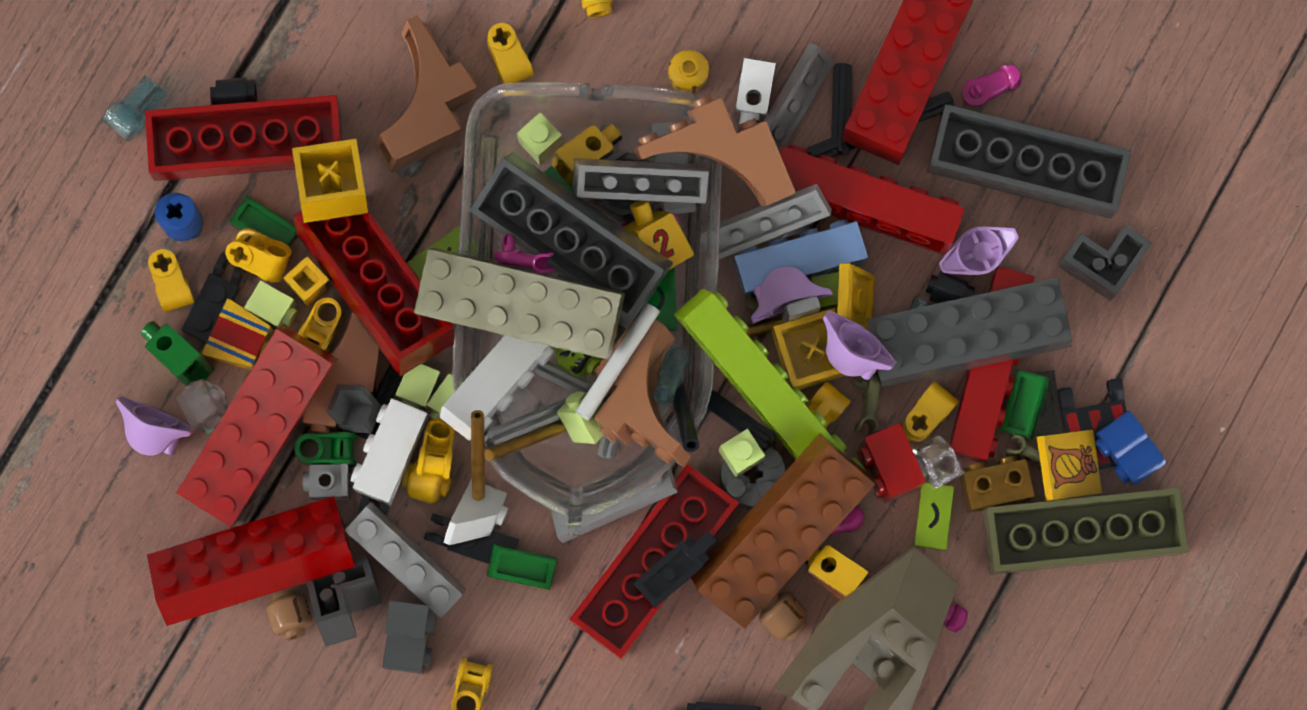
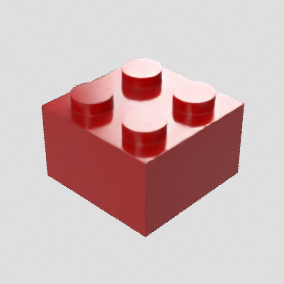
M901 423L869 435L860 443V451L857 452L859 461L865 469H870L875 483L872 490L877 499L882 497L884 504L919 490L926 483Z

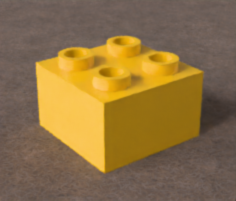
M357 139L292 148L304 223L368 213Z
M835 308L829 309L830 311L836 313ZM829 310L776 325L772 328L771 334L782 368L788 375L786 381L792 389L797 387L801 390L847 376L837 371L831 365L826 354L828 334L823 318Z

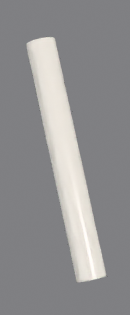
M648 303L645 304L575 411L579 416L588 421L590 420L660 313L657 308Z

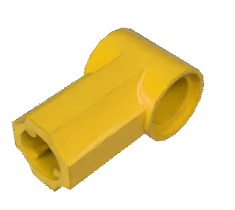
M826 381L810 400L808 409L811 412L817 411L828 424L824 427L826 429L831 422L834 423L852 401Z

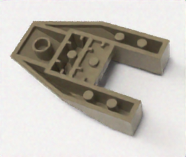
M910 547L831 608L774 687L805 710H818L852 664L879 686L862 710H911L958 583L916 547Z

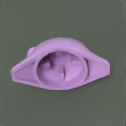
M974 227L964 232L939 262L943 273L965 275L989 273L1001 264L1019 239L1015 228Z
M779 267L766 276L762 285L753 288L759 307L751 319L753 323L783 313L789 303L813 296L818 297V300L833 295L829 288L813 284L797 268Z
M830 310L825 314L823 320L828 334L826 354L829 362L837 371L847 376H861L869 380L877 369L891 370L897 363L882 343L863 326Z
M122 396L116 399V405L124 419L126 439L130 446L140 454L153 456L163 451L165 454L174 455L179 439L188 437L195 432L193 427L160 409Z

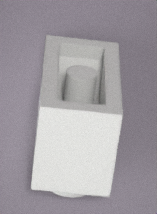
M471 479L450 520L443 543L452 545L490 536L495 525L501 526L506 517L508 507L503 505L507 493L485 484V497L477 501L472 497Z

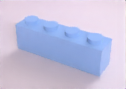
M848 220L837 221L830 224L831 229L818 232L817 228H813L800 233V238L788 241L787 237L770 241L769 247L757 249V246H752L739 251V255L734 257L733 263L744 298L749 295H755L753 288L762 285L766 276L779 267L797 268L809 279L811 276L839 271L840 263H851L855 266L865 264L868 255L857 221L849 223Z

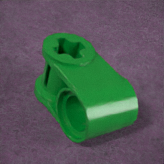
M351 432L303 434L295 442V454L298 460L307 466L348 464L350 467H355L353 440L357 439V434ZM314 442L318 445L319 450L314 457L307 458L301 454V447L305 443ZM342 443H343V456H341V444H342Z

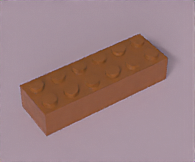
M819 433L712 552L709 560L704 564L705 566L691 577L697 591L745 629L875 485L874 481L864 469Z

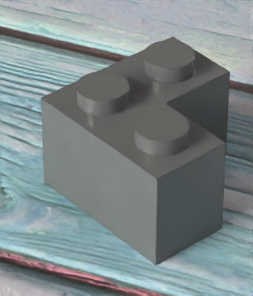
M1126 225L1118 233L1107 250L1081 233L1058 266L1111 301L1119 293L1152 243Z
M367 555L354 559L355 567L307 582L316 624L326 647L356 638L357 634L351 613L382 603L377 581Z
M389 601L385 628L387 639L383 669L423 674L424 667L430 668L432 649L427 648L429 635H435L437 616L432 614L429 606Z

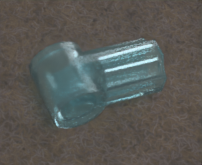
M144 76L123 100H117L104 114L102 121L125 141H130L143 128L145 124V111L155 109L166 96V93L151 79Z

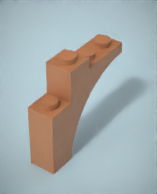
M418 15L406 21L401 33L410 51L414 66L415 87L413 99L403 116L394 125L379 134L375 144L377 152L391 173L456 142L461 131V124L456 113L451 110L470 102L477 89L473 74L469 70L466 71L461 62L449 66V59L446 53L441 49L439 50L433 41L430 28L421 22Z
M710 94L693 101L695 108L687 111L691 124H688L686 119L668 126L669 133L658 137L657 132L639 138L640 145L633 148L637 160L657 154L674 152L689 153L711 159L725 166L741 178L752 190L760 206L770 205L796 193L767 121L757 123L756 119L753 118L737 125L739 131L736 132L722 97L713 100Z
M351 313V319L341 342L331 354L338 358L304 414L303 423L306 427H311L310 432L328 434L330 430L338 431L339 425L327 413L337 384L362 385L373 396L376 392L381 350L354 313Z
M636 318L633 320V322L629 325L626 331L622 334V336L613 346L611 356L621 343L622 339L624 338V336L626 335V333L628 332ZM655 319L607 392L610 394L609 398L593 418L602 427L599 432L612 443H615L618 439L627 446L633 440L643 448H647L650 445L656 449L654 453L666 463L670 464L672 461H675L684 467L691 456L668 433L658 404V382L661 367L675 338L664 324ZM610 358L603 359L594 372L597 376L600 375Z

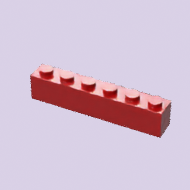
M998 266L993 273L989 292L1033 283L1035 276ZM1020 358L968 369L947 454L979 463L986 462L988 456L994 457L998 445V439L993 438L996 426H1002L1006 414V408L1001 407L1004 395L1010 396L1014 383V378L1009 376L1012 364L1017 366Z

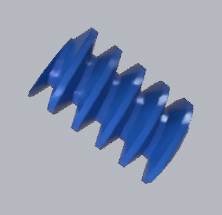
M176 192L170 193L162 197L156 204V221L168 237L174 241L183 242L199 236L203 228V218L189 196Z

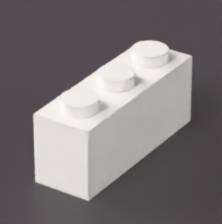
M392 398L389 405H382L376 422L380 423L376 435H369L363 449L367 453L363 465L357 463L350 479L351 482H354V491L391 506L429 418L426 412Z

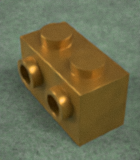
M1017 456L998 459V465L986 467L985 462L966 466L967 471L960 475L968 513L981 511L987 507L1028 501L1035 497L1027 460L1017 461Z

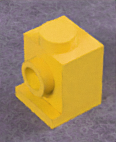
M308 256L283 277L287 285L308 307L327 291L325 284L329 279Z

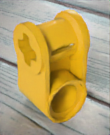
M506 23L493 25L488 31L487 46L503 86L508 87L534 76L531 63L527 54L522 49L514 29ZM501 34L503 39L507 38V44L502 46L500 42H496L497 35Z
M252 228L242 229L237 234L236 240L230 242L225 251L226 257L231 264L257 275L264 281L273 283L282 280L292 253L291 248L287 244L274 240ZM244 253L245 255L239 259L240 255Z
M167 249L154 251L149 257L148 266L164 314L195 303L187 279L183 275L175 255ZM164 258L168 263L172 262L168 265V271L166 272L156 268L160 266V260Z
M329 297L318 300L298 334L307 340L311 339L319 343L317 346L329 353L335 336L344 321L345 315L342 306L336 300ZM327 306H334L337 310L336 317L328 322L321 319V311Z
M934 381L917 401V404L909 412L902 425L907 439L916 443L927 439L960 401ZM921 420L924 425L922 429L920 428L916 432L912 427L914 423Z
M441 418L432 419L427 423L423 446H421L417 475L422 476L423 473L443 475L444 479L449 480L453 459L455 429Z
M462 656L452 698V710H458L457 705L463 698L473 699L476 703L475 710H482L494 664L489 663L486 666L470 662L467 657ZM468 673L478 674V675H482V676L480 677V676H476V675H472V674H468Z

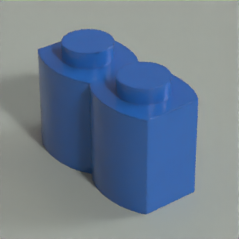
M1130 410L1125 411L1094 433L1098 439L1095 441L1096 447L1105 458L1110 456L1116 464L1113 470L1123 484L1128 482L1131 486H1135L1167 464L1158 448L1148 437Z

